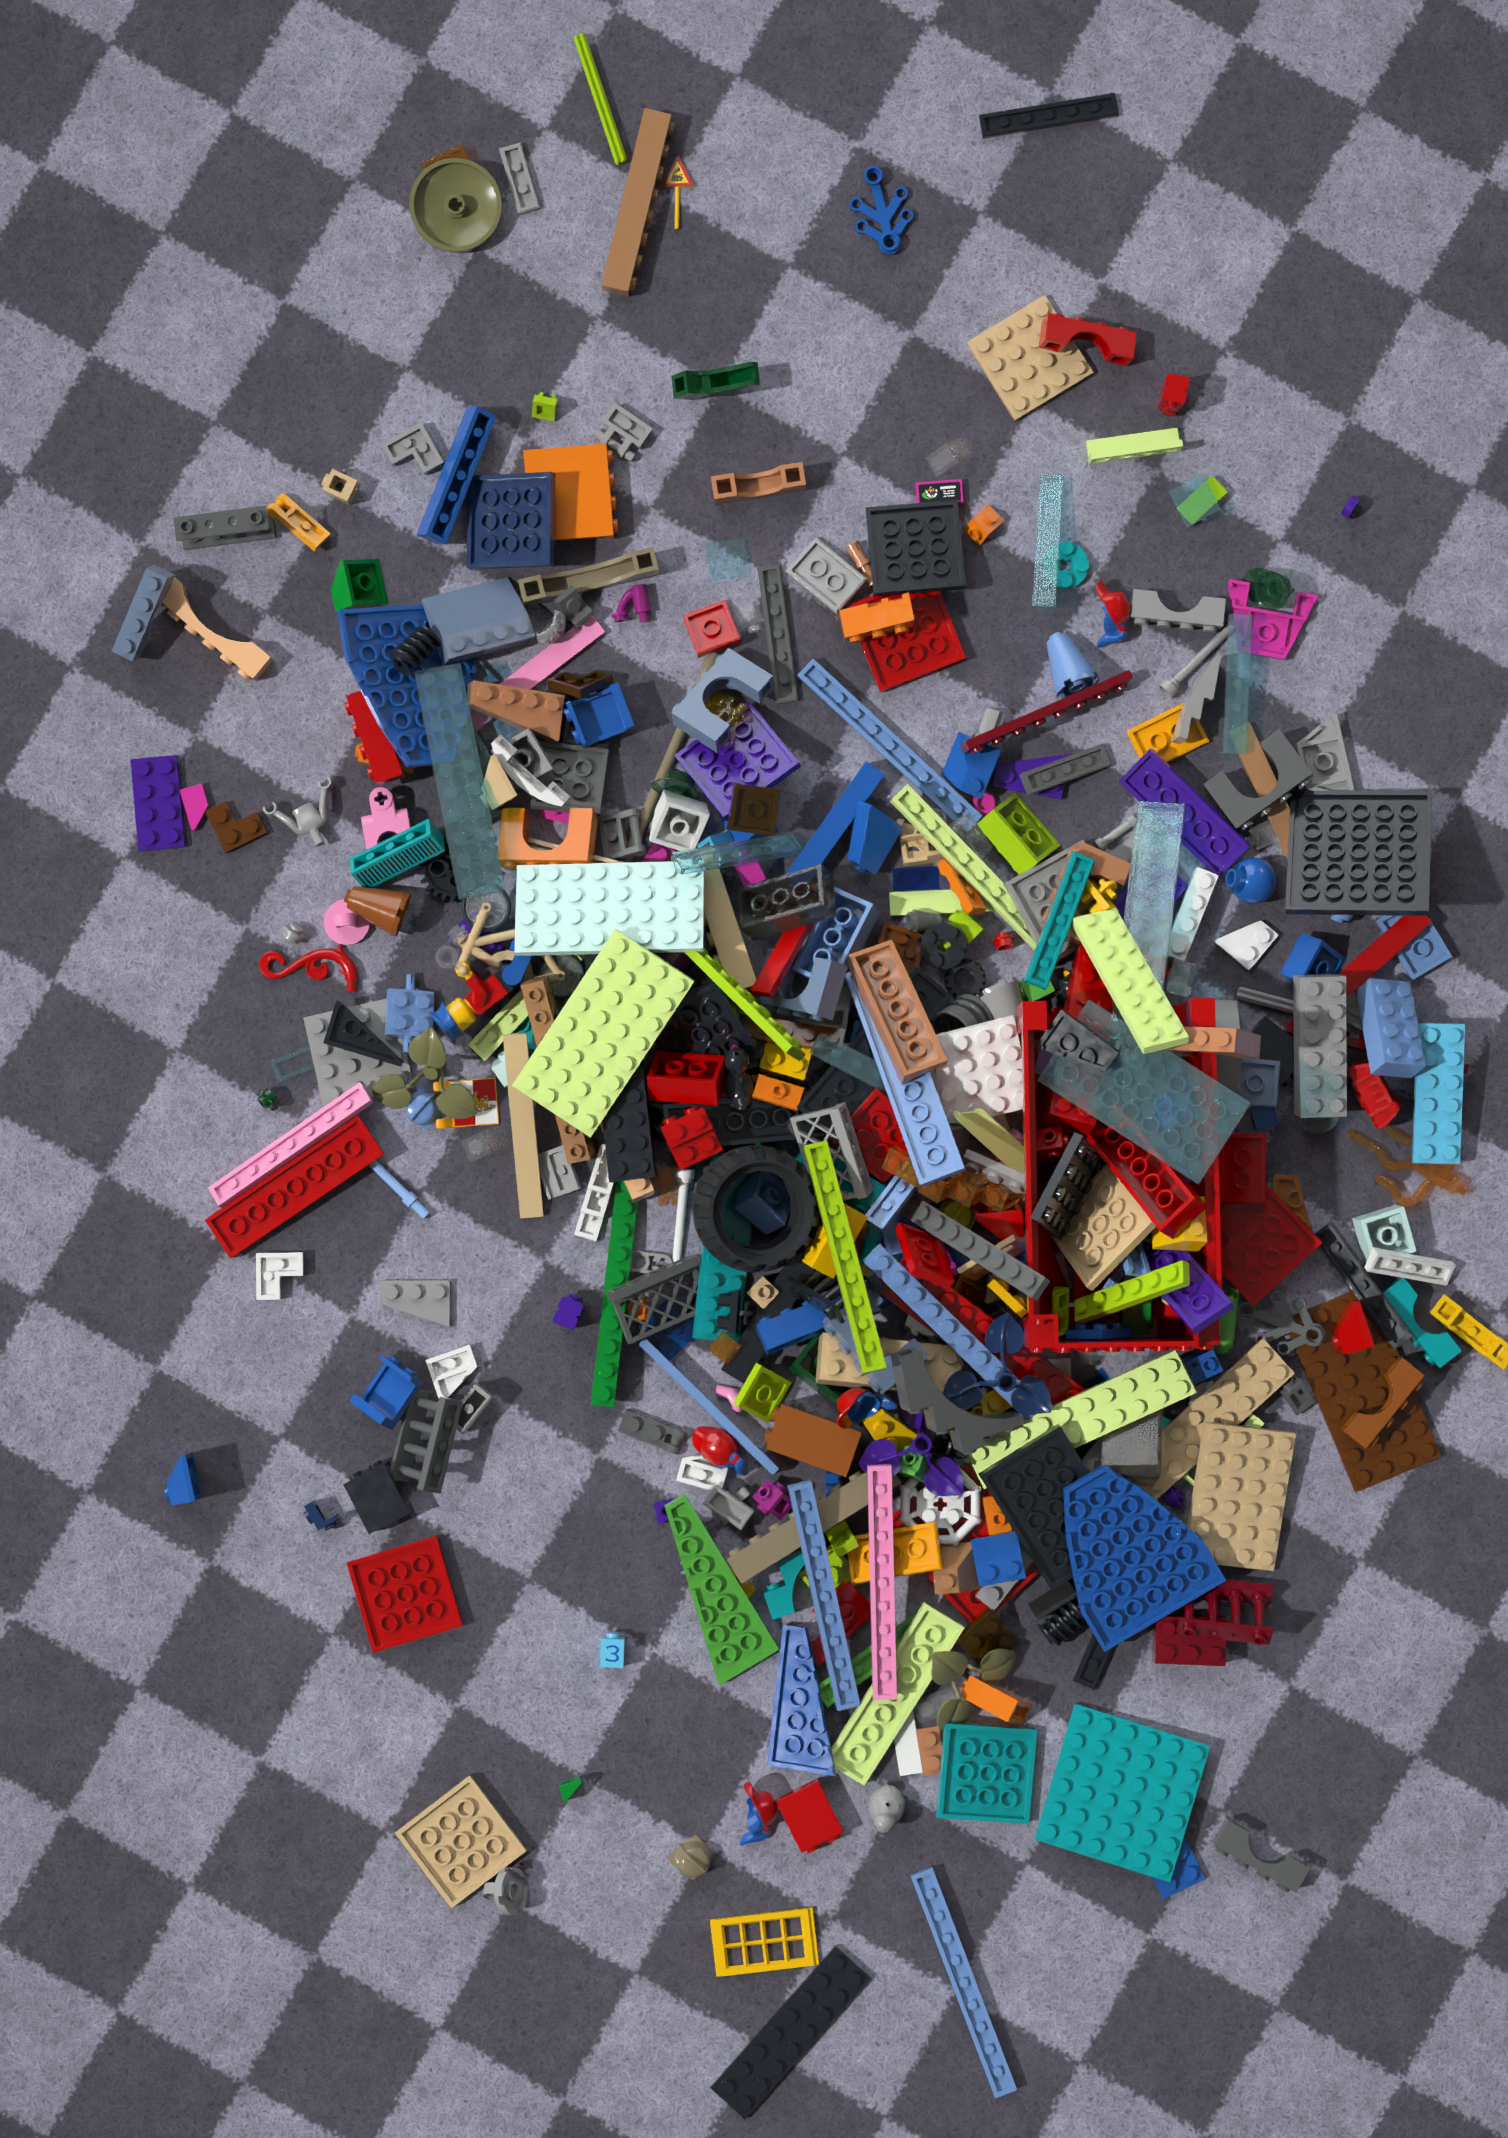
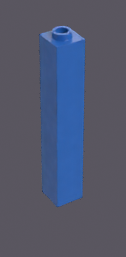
M867 761L863 764L786 872L785 877L788 878L786 882L796 890L799 887L805 889L855 819L858 802H867L884 778V773Z

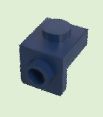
M315 1500L304 1506L306 1509L304 1512L306 1519L310 1524L314 1523L318 1531L322 1528L328 1531L338 1525L336 1520L340 1518L339 1513L326 1520Z

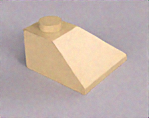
M495 754L490 757L481 788L483 795L479 796L485 808L490 807L492 811L517 798V794Z

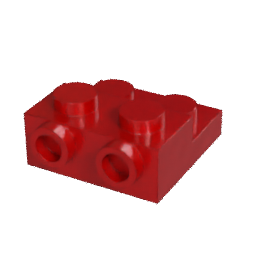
M697 1105L685 1110L686 1116L677 1119L676 1116L664 1120L665 1126L660 1127L680 1170L723 1151L704 1108L698 1109Z

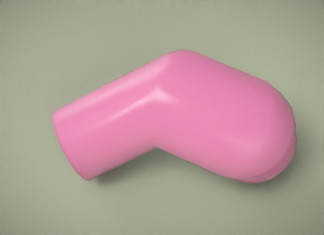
M717 1385L715 1396L727 1398L731 1404L732 1411L736 1413L743 1411V1409L733 1404L739 1390L733 1387Z

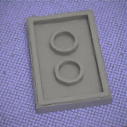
M817 537L811 541L785 571L837 616L839 610H843L868 582L866 577Z

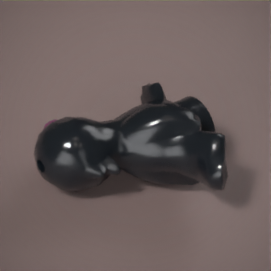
M733 1044L725 1057V1065L728 1069L725 1074V1091L728 1098L731 1099V1107L743 1111L752 1106L750 1096L753 1095L754 1084L751 1073L747 1070L749 1066L747 1052L738 1045Z

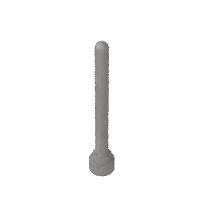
M1233 619L1173 678H1165L1158 685L1162 692L1164 690L1167 691L1164 693L1167 697L1172 698L1178 692L1179 684L1234 631Z

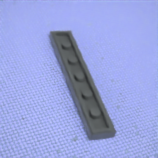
M777 564L757 567L771 675H773L775 705L798 702L781 566Z

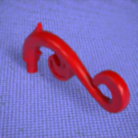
M340 944L337 945V950L324 948L309 952L286 969L277 973L270 971L269 965L273 960L279 961L282 966L286 964L285 958L280 953L269 951L263 954L259 960L260 972L268 979L283 978L305 966L306 973L310 978L322 980L328 975L329 968L324 962H321V966L316 968L315 962L321 959H329L342 967V969H339V972L345 976L347 992H356V981H358L357 968Z

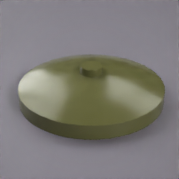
M447 158L431 164L420 173L410 193L409 208L412 222L417 232L426 242L446 252L460 253L481 246L493 235L500 222L502 201L499 188L486 169L467 159Z

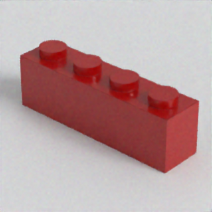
M361 690L346 695L348 702L344 703L348 716L353 715L355 724L352 725L355 737L361 738L363 746L359 748L363 759H368L370 768H367L371 782L376 781L377 785L380 786L405 777L395 749L378 726Z

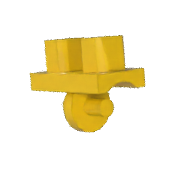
M1088 878L1080 900L1088 905L1094 898L1096 899L1097 903L1090 909V912L1096 913L1113 908L1117 909L1109 899V897L1112 900L1117 897L1115 893L1117 884L1115 881L1110 880L1106 882L1103 878L1099 880V886L1095 881H1090Z

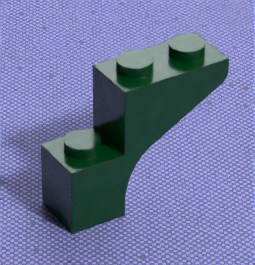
M747 362L704 371L685 370L672 375L674 399L698 400L708 395L733 396L759 386L758 362Z

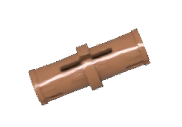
M857 540L855 543L849 544L846 550L853 559L854 568L867 578L868 582L866 585L870 588L872 587L870 557L867 558Z

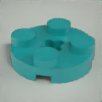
M1068 541L1058 543L1052 546L1044 556L1042 564L1043 574L1046 580L1057 588H1074L1087 575L1089 568L1087 555L1076 544ZM1061 560L1065 562L1069 560L1071 562L1070 571L1066 569L1062 571L1060 569Z

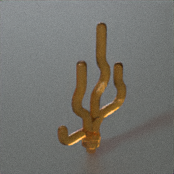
M1386 1125L1383 1128L1384 1133L1406 1146H1412V1136H1406L1390 1125ZM1349 1130L1347 1133L1350 1139L1374 1153L1380 1164L1391 1171L1412 1169L1427 1178L1420 1184L1413 1196L1405 1197L1394 1182L1381 1174H1377L1375 1181L1388 1189L1393 1199L1400 1205L1414 1206L1418 1204L1427 1190L1433 1186L1441 1187L1452 1195L1456 1191L1462 1196L1468 1189L1461 1184L1462 1179L1452 1173L1456 1164H1445L1442 1167L1439 1164L1427 1163L1430 1168L1428 1169L1420 1163H1412V1160L1393 1162L1388 1159L1384 1150L1355 1130Z

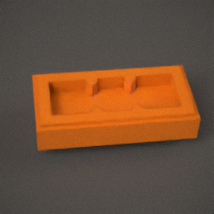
M759 1074L752 1098L797 1111V1105L800 1103L804 1088Z
M992 1496L982 1497L989 1536L1012 1532L1011 1525Z

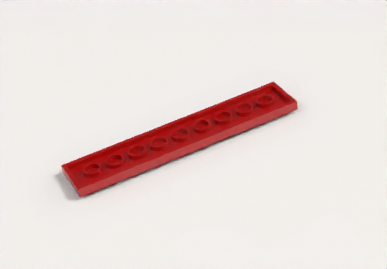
M903 1257L899 1263L909 1271L906 1260ZM922 1278L917 1279L986 1347L984 1341L985 1333L989 1325L994 1321L992 1317L954 1288H947L942 1285L937 1286ZM885 1282L882 1283L885 1288L881 1293L883 1296L942 1339ZM1022 1346L1014 1354L1005 1353L1008 1369L1020 1381L1024 1376L1032 1375L1044 1382L1050 1393L1052 1405L1086 1390L1042 1355L1028 1351L1027 1347ZM1000 1352L993 1353L1001 1361Z

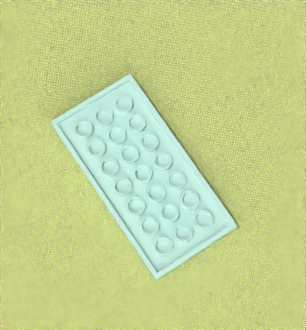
M704 861L517 865L515 955L599 954L615 929L652 953L704 952Z

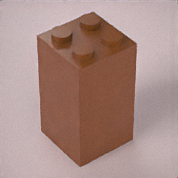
M782 1402L780 1407L775 1406L771 1416V1420L775 1421L772 1429L767 1428L763 1442L767 1443L766 1449L841 1476H847L862 1433L861 1430L853 1427L842 1429L837 1425L836 1421Z

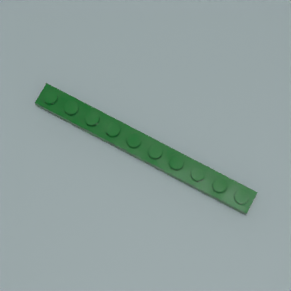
M624 1181L616 1182L590 1404L614 1408L623 1330L612 1301L608 1300L605 1291L629 1281L638 1201L633 1203ZM626 1301L619 1303L623 1313H625Z

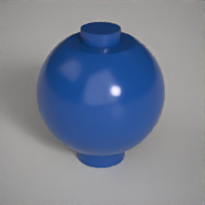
M1260 858L1245 859L1226 874L1227 886L1231 887L1232 892L1239 900L1247 904H1259L1268 900L1278 886L1277 876L1273 867Z

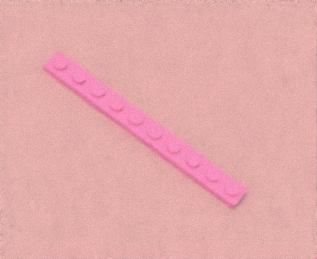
M891 1464L867 1465L873 1700H896Z

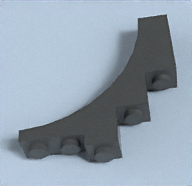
M908 1348L890 1354L901 1409L911 1414H918L924 1411L927 1429L937 1434L950 1432L953 1449L963 1454L975 1453L978 1448L984 1447L983 1439L993 1438L998 1432L1014 1431L1017 1429V1426L1024 1424L1023 1415L1014 1411L999 1414H977L958 1408L934 1384L926 1369L921 1351Z

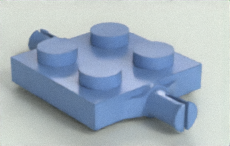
M406 974V988H388L386 997L385 1036H396L404 1039L403 1053L409 1054L408 1047L410 1042L429 1027L433 1028V1018L429 1013L434 1012V992L416 989V975Z

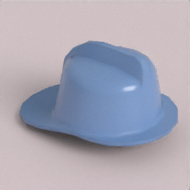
M419 1085L411 1093V1101L405 1107L407 1117L411 1122L422 1126L424 1129H428L440 1118L443 1113L436 1104L437 1092L434 1093Z

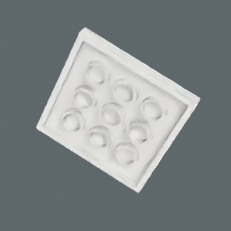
M1013 1015L936 1034L948 1061L946 1065L933 1069L930 1072L949 1124L956 1123L961 1125L952 1114L954 1110L969 1112L977 1108H983L990 1116L994 1117L1023 1109L1022 1050Z

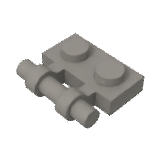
M614 403L602 420V424L607 426L608 429L605 433L597 429L593 437L598 439L600 444H606L617 452L616 455L620 458L624 457L632 462L636 454L630 451L629 448L633 444L640 449L652 433L653 428ZM615 433L625 439L622 445L612 438Z

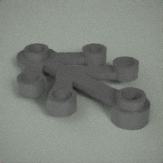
M1275 1289L1270 1294V1299L1276 1304L1281 1317L1257 1309L1256 1305L1252 1306L1249 1301H1243L1238 1306L1237 1313L1241 1319L1251 1320L1256 1318L1278 1326V1328L1267 1333H1258L1255 1337V1343L1258 1342L1259 1336H1264L1266 1342L1269 1343L1290 1332L1301 1335L1291 1341H1280L1277 1345V1351L1281 1355H1287L1291 1350L1304 1344L1313 1347L1319 1346L1325 1340V1329L1320 1324L1313 1323L1306 1308L1307 1301L1303 1297H1297L1293 1301L1292 1307L1295 1311L1299 1312L1304 1326L1295 1323L1284 1300L1285 1293L1281 1289ZM1279 1292L1282 1299L1275 1300L1273 1294ZM1298 1300L1304 1303V1307L1301 1309L1296 1307L1295 1303ZM1245 1306H1250L1252 1308V1312L1250 1314H1246L1244 1312L1243 1308ZM1310 1331H1317L1318 1337L1312 1338L1310 1336ZM1286 1344L1288 1351H1281L1280 1345Z

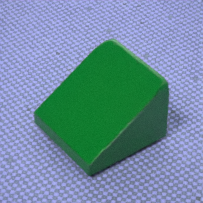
M582 1776L560 1783L559 1790L564 1803L581 1785L583 1781Z

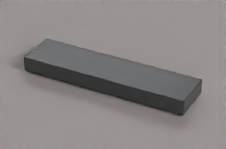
M1103 743L1023 772L1019 776L1026 794L1029 796L1101 770L1112 764Z

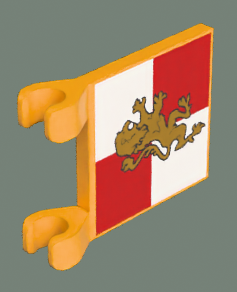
M495 1078L444 1081V1089L454 1083L465 1086L472 1093L478 1112L476 1115L465 1119H437L435 1122L437 1129L499 1124ZM439 1082L433 1083L434 1092H440Z

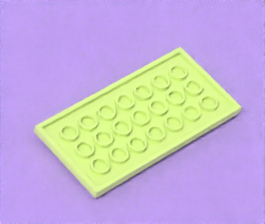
M615 929L512 1086L591 1138L694 983V980Z

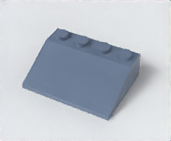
M508 577L421 600L430 628L441 640V646L437 647L443 666L529 643L535 637L528 613Z

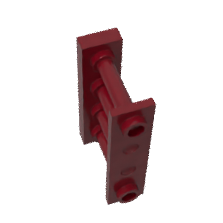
M1226 1580L1197 1597L1208 1599V1621L1194 1619V1600L1185 1604V1617H1179L1176 1635L1270 1645L1274 1631L1273 1628L1264 1627V1605L1269 1606L1273 1585ZM1217 1600L1231 1602V1623L1217 1622ZM1241 1603L1255 1605V1626L1241 1624Z

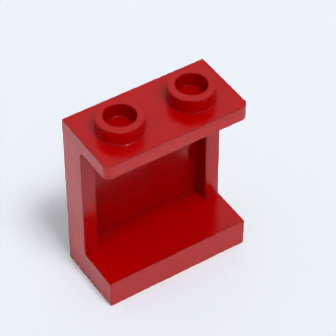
M818 1778L776 1799V1803L801 1853L804 1851L811 1853L820 1848V1843L826 1840L828 1843H831L841 1837L840 1833L843 1832V1828Z

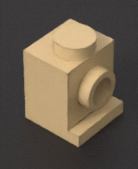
M334 469L331 470L330 474L327 473L321 484L325 494L348 505L351 504L360 485L357 480ZM343 484V490L337 491L336 485Z

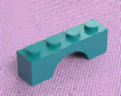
M1399 1277L1382 1290L1415 1335L1409 1341L1415 1348L1420 1346L1425 1353L1422 1357L1430 1367L1435 1365L1436 1368H1441L1462 1351L1447 1332L1430 1334L1417 1325L1413 1315V1306L1418 1295L1405 1278Z

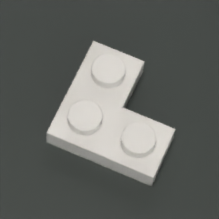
M304 1252L256 1253V1300L281 1299V1276H304Z

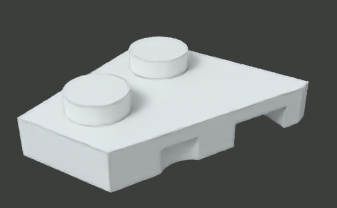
M1260 920L1218 938L1214 943L1249 971L1277 938L1278 934Z
M471 1345L426 1360L438 1398H448L478 1367Z
M702 1455L682 1458L676 1482L711 1491L715 1484L723 1488L728 1468L716 1467L709 1463Z

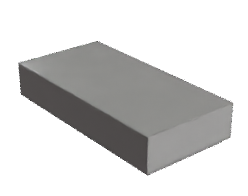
M717 1484L714 1485L702 1502L740 1530H742L754 1512V1509Z

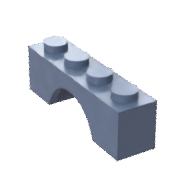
M157 565L146 568L112 652L130 661H135L141 657L149 639L148 632L153 616L160 603L167 596L175 574Z

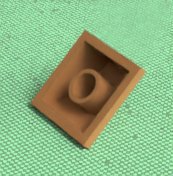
M960 1542L957 1546L940 1544L943 1569L933 1571L935 1594L960 1593L981 1589L978 1583L971 1542Z

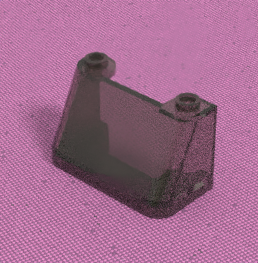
M1163 1408L1101 1436V1455L1098 1461H1094L1093 1471L1102 1465H1106L1137 1486L1153 1487L1161 1474Z

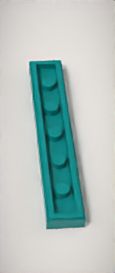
M1076 851L1071 853L1023 980L1024 982L1043 990L1047 989L1095 862L1094 859Z

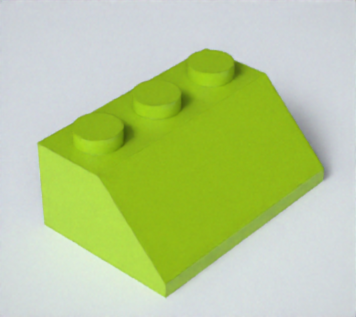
M1016 792L977 823L983 834L990 839L1019 875L1039 864L1060 846Z

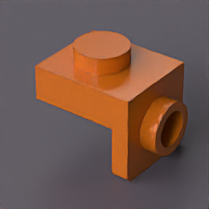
M988 504L970 520L964 528V532L980 546L1005 520Z

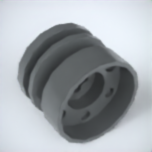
M963 994L936 1014L932 1020V1027L935 1034H940L991 1021L993 1016L988 1006L980 998L970 994Z

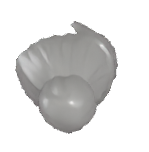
M883 1784L874 1790L869 1797V1814L877 1830L881 1833H887L901 1819L905 1809V1799L901 1796L900 1790L895 1786Z

